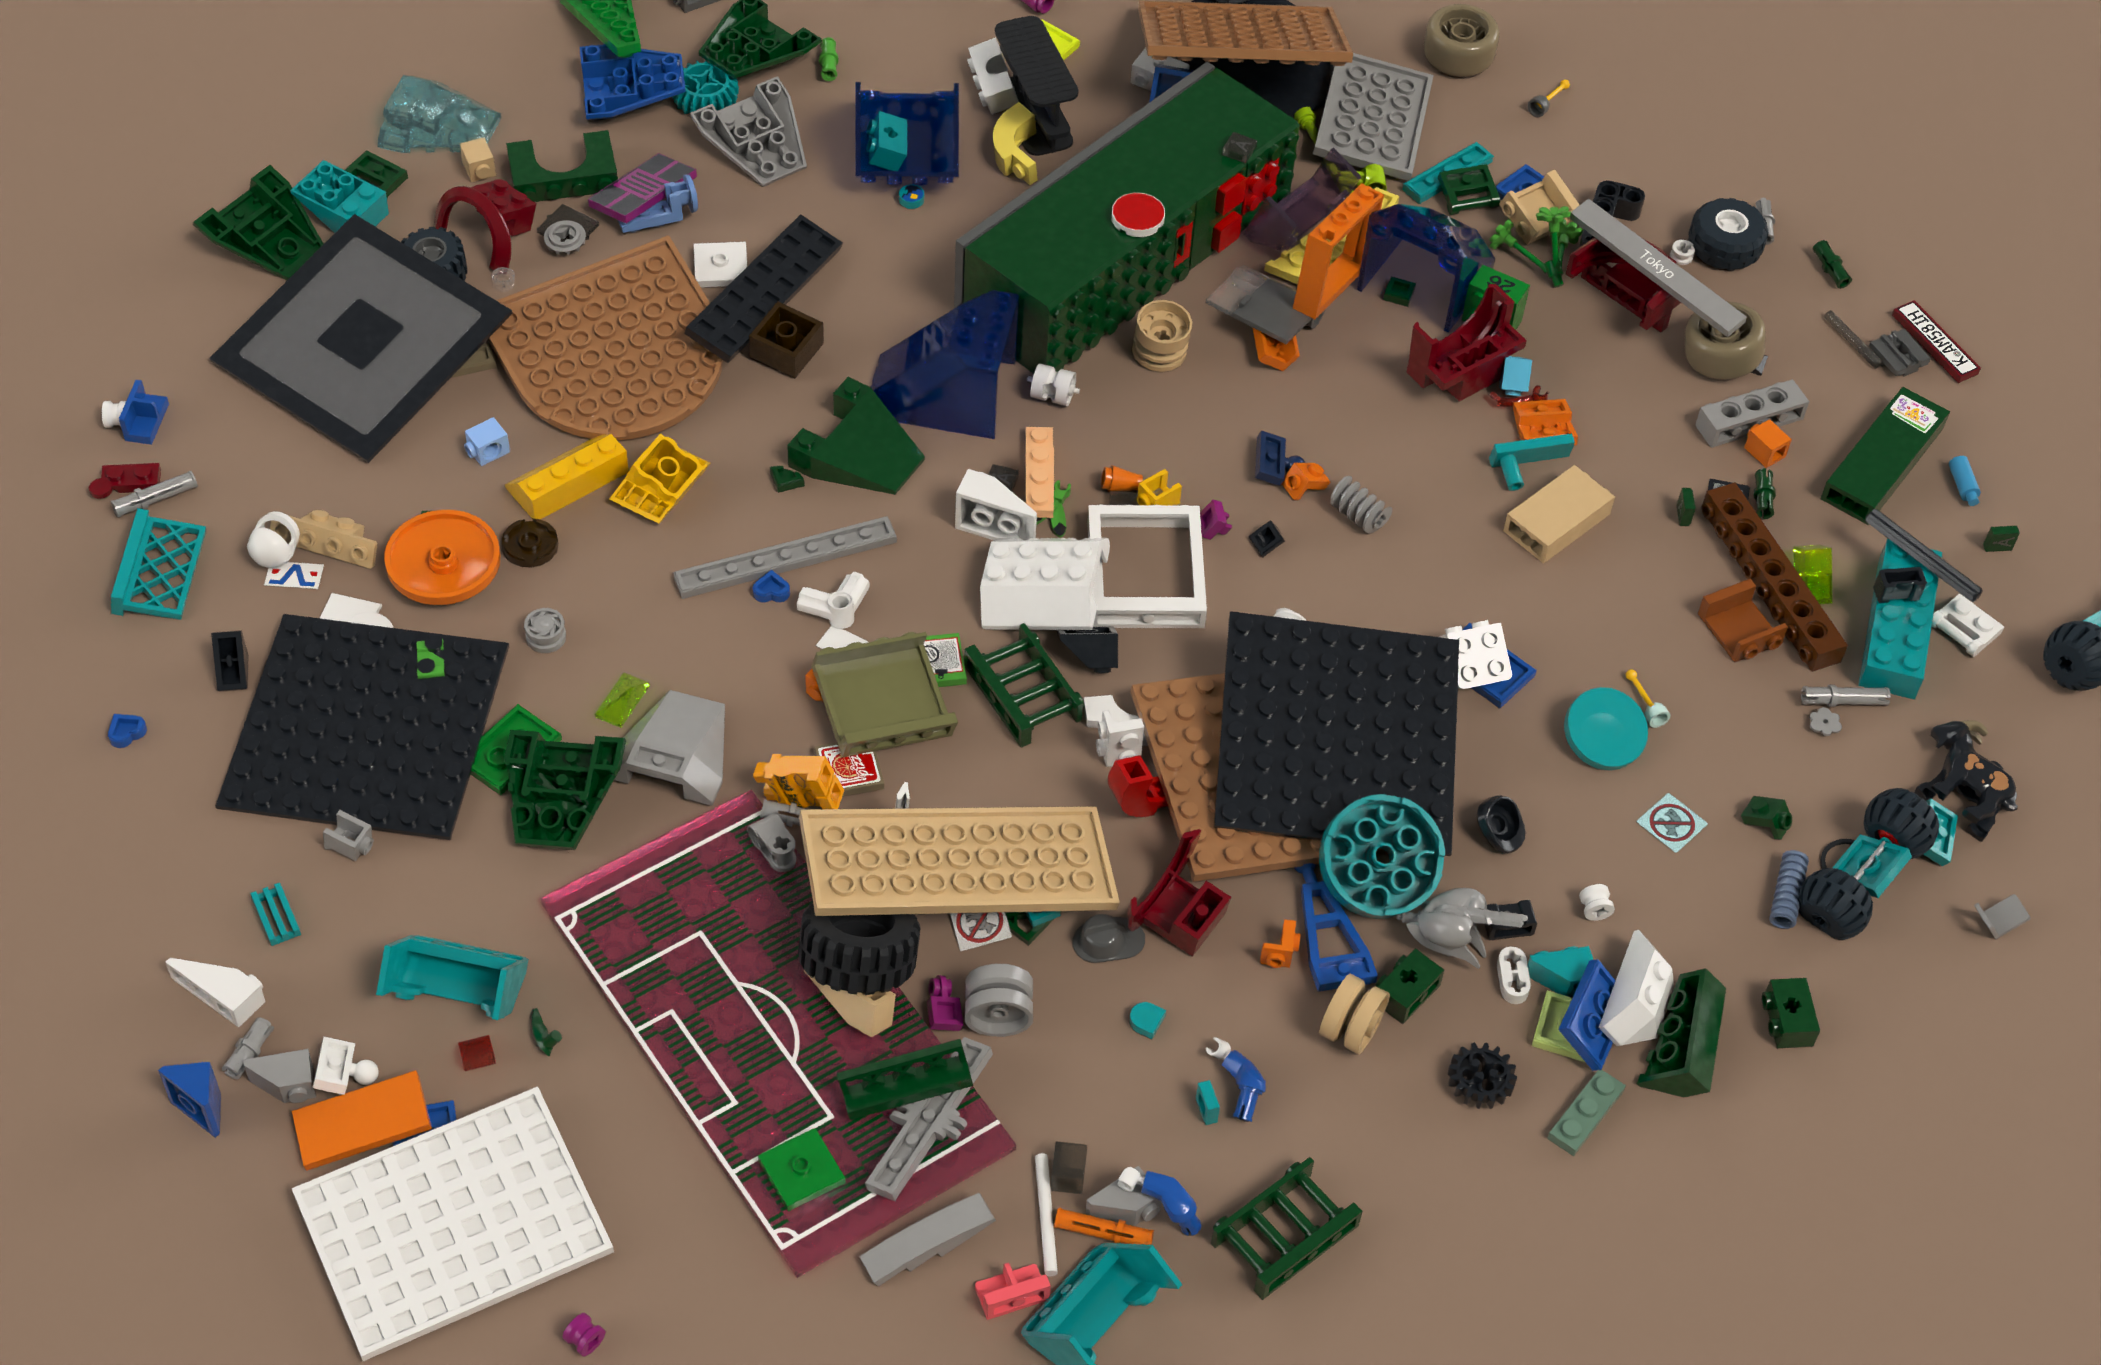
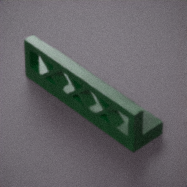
M961 1039L837 1073L850 1120L973 1086ZM958 1052V1056L948 1059L942 1058L946 1054ZM924 1062L923 1066L911 1067L914 1063ZM885 1071H894L892 1074L887 1076L880 1075L882 1072ZM853 1080H863L861 1083L855 1085H847V1082Z

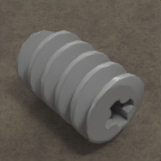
M1345 476L1332 493L1331 505L1334 508H1339L1342 514H1347L1348 519L1355 521L1357 526L1363 527L1366 533L1376 532L1391 517L1392 507H1387L1383 510L1385 506L1383 500L1376 502L1377 497L1375 494L1367 497L1369 492L1367 488L1359 490L1360 483L1358 481L1352 483V476Z

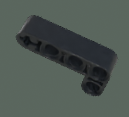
M1606 180L1599 183L1593 202L1615 218L1634 221L1641 215L1645 193L1640 188ZM1586 230L1583 231L1579 248L1594 238Z

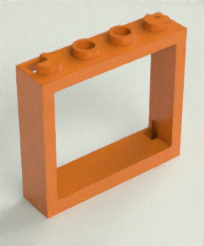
M1361 183L1308 235L1293 309L1315 320L1367 268L1384 198L1383 193ZM1346 236L1343 253L1330 265L1333 247Z

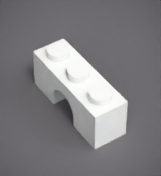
M996 37L968 48L971 58L967 59L972 74L977 73V75L973 76L977 89H982L978 95L983 107L988 105L993 115L1017 104L1019 101Z

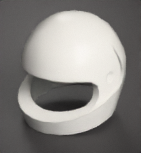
M269 512L258 521L249 537L247 544L249 555L256 563L263 567L272 568L287 563L292 558L298 544L299 528L288 515L282 512ZM274 520L285 525L291 533V542L287 544L279 534L265 528V522Z

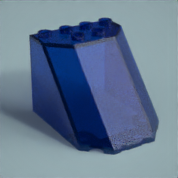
M855 82L856 178H860L861 183H876V180H887V185H902V180L912 181L914 185H927L928 181L938 180V183L951 184L953 179H958L959 83H954L952 91H935L932 94L882 93L881 91L861 90V82ZM879 111L907 120V157L898 171L869 164V152L866 151L869 141L867 126L871 119H875Z
M1397 204L1372 212L1369 215L1357 290L1362 292L1402 240L1438 256V262L1445 271L1455 275L1444 331L1449 333L1463 314L1469 283L1482 265L1493 269L1494 255L1477 229L1431 208ZM1446 260L1457 264V266L1450 265Z
M991 290L957 306L880 354L878 366L876 367L870 387L898 423L995 439L998 371L1001 363L1012 365L1016 363L1019 294Z

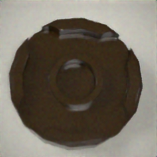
M532 518L533 521L525 522V519L508 526L502 536L504 556L517 566L529 568L541 566L550 561L557 553L559 542L556 530L548 522Z

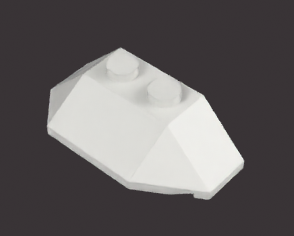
M1640 930L1633 932L1599 1025L1600 1030L1615 1046L1657 1039V1030L1660 1023L1664 1021L1668 1010L1666 1008L1674 990L1672 967Z

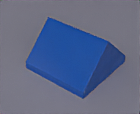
M201 1062L161 1067L158 1071L170 1103L216 1138L220 1134L221 1092L211 1063Z

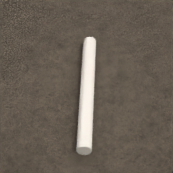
M1040 1153L1035 1156L1044 1273L1051 1277L1057 1275L1058 1270L1048 1155Z

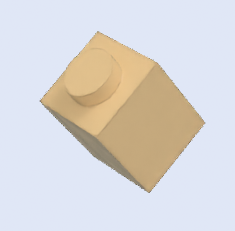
M484 137L460 143L462 163L471 182L496 176L494 158Z

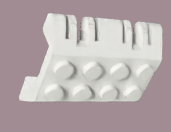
M999 538L991 541L980 585L982 628L1019 630L1020 624L1025 622L1030 630H1092L1097 611V605L1092 592L1100 555L1104 563H1107L1110 550L1109 539L1030 538L1022 540V538Z

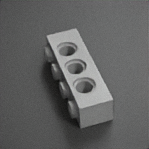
M1793 379L1778 382L1772 386L1755 389L1740 396H1732L1717 403L1706 404L1700 408L1695 426L1709 446L1713 448L1748 437L1747 433L1755 424L1760 425L1769 419L1778 427L1803 420L1810 401Z

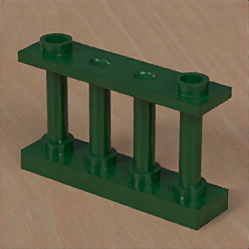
M1025 622L1019 626V640L989 654L980 653L975 644L964 649V665L966 670L1021 748L1031 744L1032 730H1034L1036 725L1065 712H1069L1076 723L1082 720L1084 702L1081 695L1073 691L1040 645L1038 635L1034 631L1031 632ZM1024 650L1032 660L1001 675L999 673L995 674L991 668L992 664ZM1037 671H1040L1046 682L1016 695L1009 694L1005 688V685ZM1052 691L1055 692L1061 701L1030 716L1024 715L1019 708L1020 705Z
M1311 1157L1302 1163L1295 1162L1287 1169L1285 1176L1229 1218L1227 1216L1220 1218L1213 1226L1211 1245L1216 1248L1228 1240L1257 1272L1254 1291L1262 1300L1359 1226L1363 1211L1354 1202L1345 1209L1343 1207L1338 1208L1312 1181L1310 1177L1314 1160ZM1297 1186H1300L1329 1216L1328 1222L1322 1227L1319 1225L1314 1226L1286 1195ZM1273 1204H1276L1306 1235L1305 1240L1297 1246L1290 1244L1263 1216L1262 1213ZM1252 1222L1281 1253L1280 1259L1273 1264L1270 1262L1266 1263L1238 1231Z

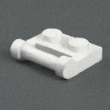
M1958 594L1940 611L1937 610L1933 614L1932 627L1941 629L1967 649L1966 652L1972 657H1975L1988 646L2004 629L2002 624L1961 594Z

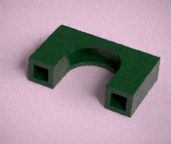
M609 131L583 133L586 159L579 167L567 172H552L542 168L535 159L532 140L506 143L513 188L524 193L533 202L598 193L618 180Z

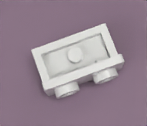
M1109 710L1102 711V722L1097 724L1100 739L1096 740L1098 756H1103L1106 767H1112L1115 760L1141 755L1144 734L1142 719L1112 723Z

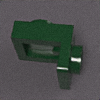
M1753 796L1741 814L1744 824L1769 827L1774 839L1781 840L1792 825V815L1789 812L1786 801L1783 799Z

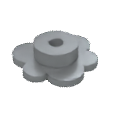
M1822 707L1817 712L1810 714V728L1814 732H1821L1824 736H1830L1831 733H1839L1841 731L1840 716L1836 713H1831L1828 708Z

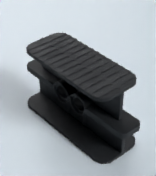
M1026 16L998 23L995 26V35L1000 43V49L1013 72V77H1010L1018 101L1035 115L1037 133L1022 142L1024 149L1031 155L1040 156L1070 148L1073 144V137L1070 133V126L1060 109V103L1076 99L1079 90L1043 21L1036 16Z

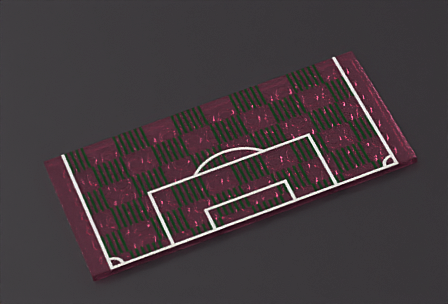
M749 790L541 898V903L798 1278L1016 1150V1143L972 1086L956 1109L960 1113L959 1117L967 1121V1126L964 1130L958 1129L961 1135L957 1140L945 1137L942 1141L936 1139L895 1201L867 1190L865 1182L903 1126L893 1122L889 1117L893 1110L898 1111L897 1108L850 1120L837 1073L941 1043L899 987H892L890 990L896 994L892 1026L870 1037L849 1025L804 972L798 959L801 922L804 910L813 901L807 863L798 851L794 849L796 855V865L790 871L778 872L770 866L761 851L754 846L747 827L763 819L760 818L763 804L754 792ZM946 1054L942 1058L948 1059L951 1056ZM924 1062L914 1063L911 1067L923 1066ZM885 1071L882 1072L880 1075L887 1076L892 1074L894 1071ZM853 1080L847 1082V1085H855L861 1083L863 1080ZM816 1128L844 1174L846 1183L788 1212L758 1162V1155Z

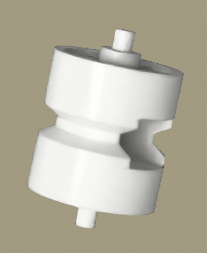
M1039 363L1033 377H1027V381L1031 382L1030 397L1044 401L1051 398L1053 403L1068 406L1073 394H1079L1080 392L1079 388H1075L1076 372L1064 369L1056 372L1054 367Z

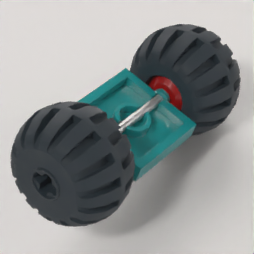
M2101 610L2082 621L2062 624L2048 637L2043 651L2044 664L2047 671L2051 672L2049 675L2053 680H2058L2057 683L2059 685L2076 691H2086L2101 685Z
M1903 788L1889 789L1874 797L1870 801L1864 815V829L1868 836L1860 834L1832 868L1816 871L1802 883L1798 897L1800 904L1799 913L1801 916L1834 939L1846 940L1862 932L1867 927L1872 916L1873 901L1871 896L1879 898L1910 859L1922 856L1934 845L1939 831V820L1934 809L1923 798Z

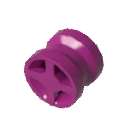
M581 1313L568 1324L562 1337L568 1344L577 1346V1352L585 1357L600 1345L606 1332L601 1326L592 1324L589 1315Z

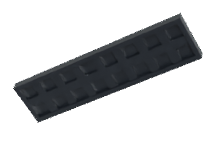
M800 214L686 327L684 334L729 363L749 343V335L778 301L786 305L840 251L843 242Z

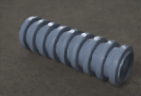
M1790 850L1782 855L1772 902L1773 905L1769 916L1770 922L1778 928H1793L1797 923L1798 910L1800 908L1798 901L1799 890L1806 878L1809 863L1808 856L1800 851Z

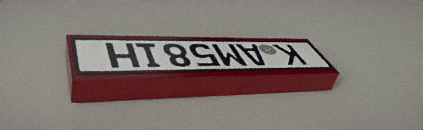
M1915 300L1894 309L1892 316L1958 383L1979 374L1981 367Z

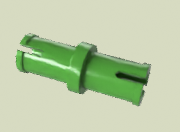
M827 37L822 39V43H820L819 63L822 66V78L826 81H833L837 77L836 65L839 62V58L836 53V41L833 38Z

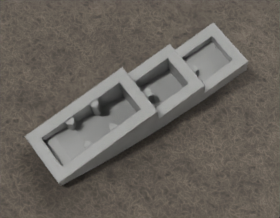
M977 1193L919 1220L859 1257L874 1284L879 1287L904 1269L911 1272L937 1253L941 1257L996 1220L982 1195Z

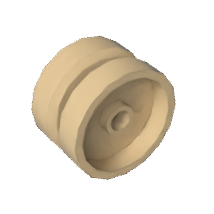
M1351 973L1348 974L1338 987L1326 1010L1319 1034L1335 1042L1345 1033V1048L1358 1055L1361 1054L1379 1027L1388 1005L1390 994L1376 986L1365 993L1364 980Z

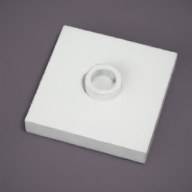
M746 242L694 244L695 279L700 287H727L747 268Z

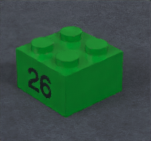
M1482 265L1469 283L1462 321L1465 322L1477 309L1489 284H1497L1515 302L1510 325L1516 330L1522 322L1530 284Z

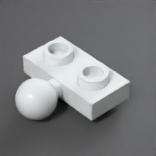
M323 1037L313 1088L345 1095L349 1076H353L355 1081L361 1085H370L378 1078L379 1070L377 1065L371 1060H361L357 1064L352 1063L355 1043Z

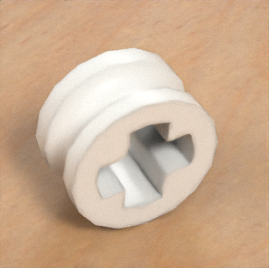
M1677 240L1673 243L1670 257L1677 262L1676 264L1687 265L1692 262L1695 253L1693 243L1687 240Z

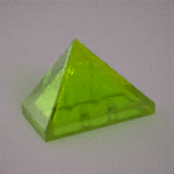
M624 672L595 713V718L621 728L649 688V682Z

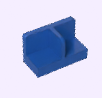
M135 380L119 417V422L125 441L152 445L169 402L167 397L146 394L142 380Z

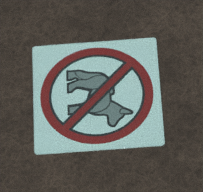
M1667 793L1637 820V823L1676 853L1708 825L1706 821L1670 793Z

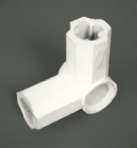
M853 572L850 575H846L839 589L832 594L803 587L799 593L797 610L829 619L830 624L835 628H848L854 623V613L870 587L869 581L862 574Z

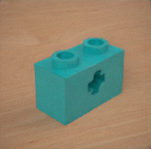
M879 111L875 119H871L867 126L869 141L866 151L869 152V164L898 172L907 157V120Z

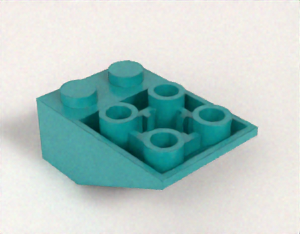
M325 160L321 161L290 190L292 195L334 233L354 214L375 227L389 214L386 191Z

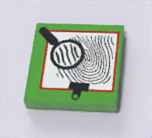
M959 633L927 636L924 647L938 686L967 684Z

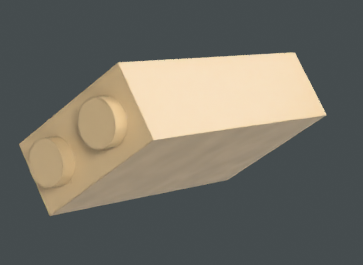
M1573 465L1507 513L1503 531L1544 564L1609 516L1615 496L1594 481L1586 472Z

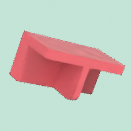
M1006 1263L1003 1264V1274L975 1283V1289L987 1320L1045 1302L1050 1297L1051 1285L1046 1274L1041 1276L1036 1264L1012 1271L1010 1264Z

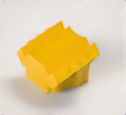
M660 433L635 461L609 500L659 524L691 489L697 479L703 475L711 463L679 448L672 438L665 437Z

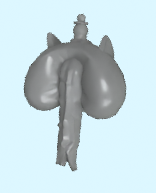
M1454 888L1434 897L1431 901H1424L1421 904L1422 911L1397 915L1398 920H1402V923H1407L1408 930L1420 944L1443 955L1446 954L1447 956L1463 959L1478 969L1480 968L1478 960L1466 946L1469 943L1473 944L1481 956L1486 957L1485 946L1475 924H1494L1521 928L1524 924L1523 922L1528 921V915L1488 910L1484 895L1472 888Z

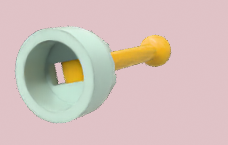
M1633 669L1628 670L1626 678L1633 682L1648 705L1645 710V718L1649 725L1657 728L1667 723L1671 716L1667 708L1662 703H1652L1638 681L1636 671Z

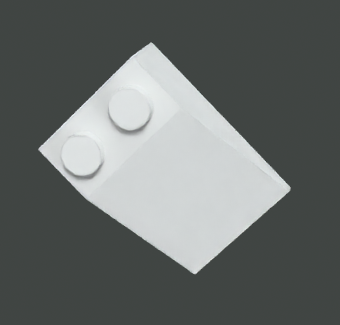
M968 469L956 492L955 529L991 540L999 538H1022V540L1036 538L1037 512L995 477Z

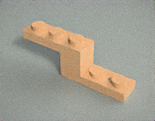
M1026 427L1025 503L1037 512V518H1053L1054 513L1053 427Z

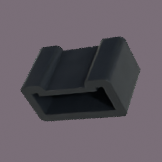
M1921 567L1883 569L1879 571L1873 589L1879 603H1888L1893 599L1906 598L1910 601L1920 600L1927 581Z
M1522 900L1514 904L1487 905V909L1491 911H1508L1510 913L1528 915V921H1524L1521 928L1485 924L1489 940L1534 935L1537 921L1530 900Z

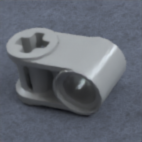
M774 813L747 827L754 846L761 851L774 870L786 872L794 868L796 865L795 840L786 829L778 814Z

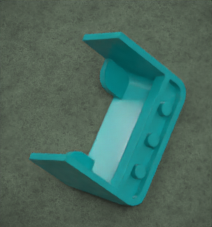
M410 935L385 945L376 995L383 996L390 992H396L395 997L406 1000H413L415 995L423 993L481 1005L480 1008L486 1011V1016L499 1020L512 1013L527 972L529 959L519 955L437 938Z
M1103 1243L1096 1246L1085 1256L1026 1322L1021 1330V1334L1029 1345L1055 1365H1096L1097 1355L1091 1348L1129 1305H1148L1155 1299L1159 1288L1179 1289L1183 1284L1153 1245Z

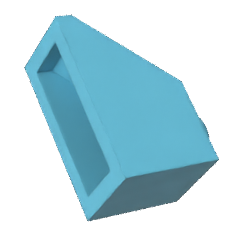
M1505 357L1499 380V388L1505 389V395L1521 396L1522 391L1528 392L1532 360L1522 357Z

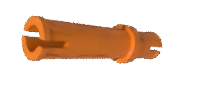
M1058 1208L1054 1222V1228L1114 1241V1243L1151 1245L1154 1230L1128 1225L1125 1220L1119 1219L1118 1222L1062 1208Z

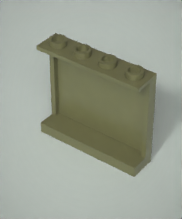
M908 632L900 637L890 639L888 637H881L873 642H854L846 647L835 649L833 647H826L816 652L812 669L842 757L953 735L958 720L955 712H947L924 647L927 637L926 632L917 634L915 632Z

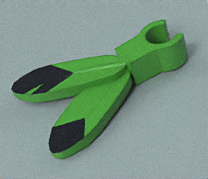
M1057 480L1054 484L1053 518H1051V526L1056 536L1063 537L1066 532V517L1063 503L1070 496L1071 484L1067 485L1066 490H1060V480ZM1037 518L1036 525L1044 521L1046 518Z

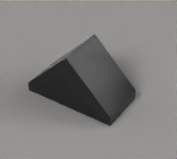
M242 630L212 632L217 691L247 689L249 655Z

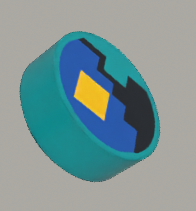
M914 184L903 186L899 191L900 204L908 209L919 208L924 203V190Z

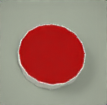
M1145 193L1125 194L1118 198L1112 206V222L1119 231L1120 228L1126 231V235L1132 237L1150 236L1156 233L1158 228L1164 224L1165 208L1154 196Z

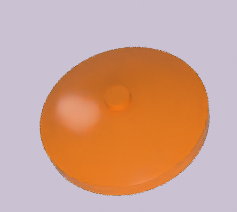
M435 510L417 515L403 523L390 537L385 548L384 561L390 582L401 594L423 604L447 605L467 600L484 590L498 572L501 555L497 536L485 521L463 511Z

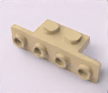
M314 510L301 519L289 516L299 528L300 536L296 547L369 569L375 566L377 542L362 537L364 525L354 523V520L350 518L330 516L328 512L322 510ZM271 520L270 530L279 534L289 544L291 542L290 531L282 523Z

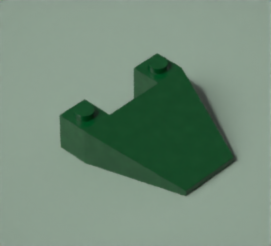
M847 377L833 393L834 416L843 420L826 439L802 428L787 445L788 467L813 479L896 495L923 463L925 456L872 388Z

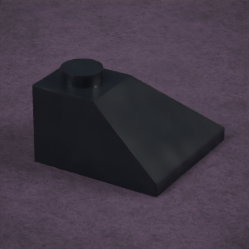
M1114 626L1093 627L1092 630H1057L1060 640L1088 668H1094L1095 673H1110L1111 668H1118V633Z

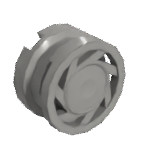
M540 608L528 614L524 621V630L526 632L527 644L533 651L551 653L564 645L566 630L562 614L551 608Z

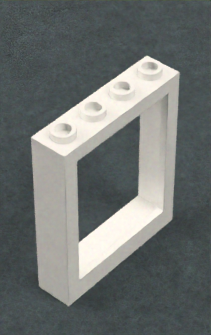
M1089 505L1087 519L1088 538H1101V527L1189 528L1194 597H1104L1103 567L1100 555L1092 592L1097 605L1093 627L1205 628L1207 606L1200 506Z

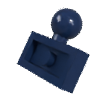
M1262 430L1258 434L1255 478L1280 486L1285 479V471L1287 473L1294 462L1305 463V461L1297 455L1290 456L1289 458L1285 457L1286 438Z

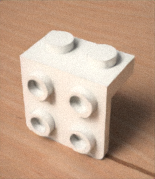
M1488 620L1472 623V629L1462 630V626L1445 629L1446 634L1439 636L1441 638L1460 640L1459 689L1505 681L1512 677L1501 623L1489 625Z

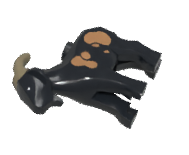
M1975 720L1951 721L1937 725L1931 730V736L1937 741L1936 748L1944 745L1949 752L1941 772L1932 781L1921 783L1917 786L1914 793L1925 801L1930 798L1933 799L1936 795L1944 801L1956 789L1969 801L1977 803V806L1966 807L1962 812V816L1972 822L1968 825L1966 832L1982 842L1995 824L1997 813L2002 809L2011 812L2017 810L2015 782L2012 776L2005 772L1998 762L1990 761L1974 750L1972 740L1979 745L1982 744V738L1978 733L1982 736L1988 734L1987 728L1982 723Z

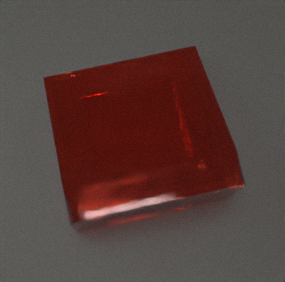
M489 1035L458 1042L465 1071L496 1064Z

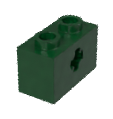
M1416 948L1408 956L1402 955L1396 962L1389 976L1384 974L1375 985L1390 994L1385 1012L1401 1024H1404L1440 987L1445 971Z
M1807 978L1770 979L1766 991L1762 993L1761 1000L1763 1009L1768 1011V1030L1770 1036L1775 1039L1777 1049L1813 1047L1820 1033V1027Z

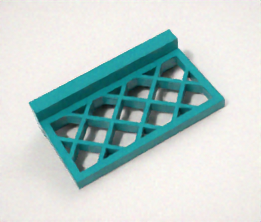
M137 508L111 594V614L123 616L126 610L181 620L205 538L206 526L150 517L149 510ZM154 527L163 528L169 534L157 539L152 531ZM186 533L198 535L197 539L187 544L180 536ZM175 539L180 547L168 552L163 544ZM158 548L163 555L151 561L147 557L146 552ZM186 553L191 561L180 566L174 558ZM168 561L174 569L161 574L156 566ZM151 570L156 578L144 583L139 575ZM180 575L185 582L173 588L167 580ZM162 583L168 591L155 597L150 588ZM142 592L150 599L144 603L132 602V598ZM173 597L177 601L178 606L177 609L166 608L161 602Z

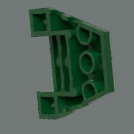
M510 730L504 758L505 766L509 772L510 782H508V790L512 796L513 807L511 808L516 845L575 850L621 769L626 744L625 738L595 736L594 744L545 741L541 734L536 731Z

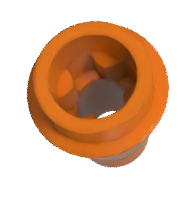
M1113 465L1111 467H1104L1101 477V488L1107 489L1108 492L1138 491L1139 483L1143 481V475Z

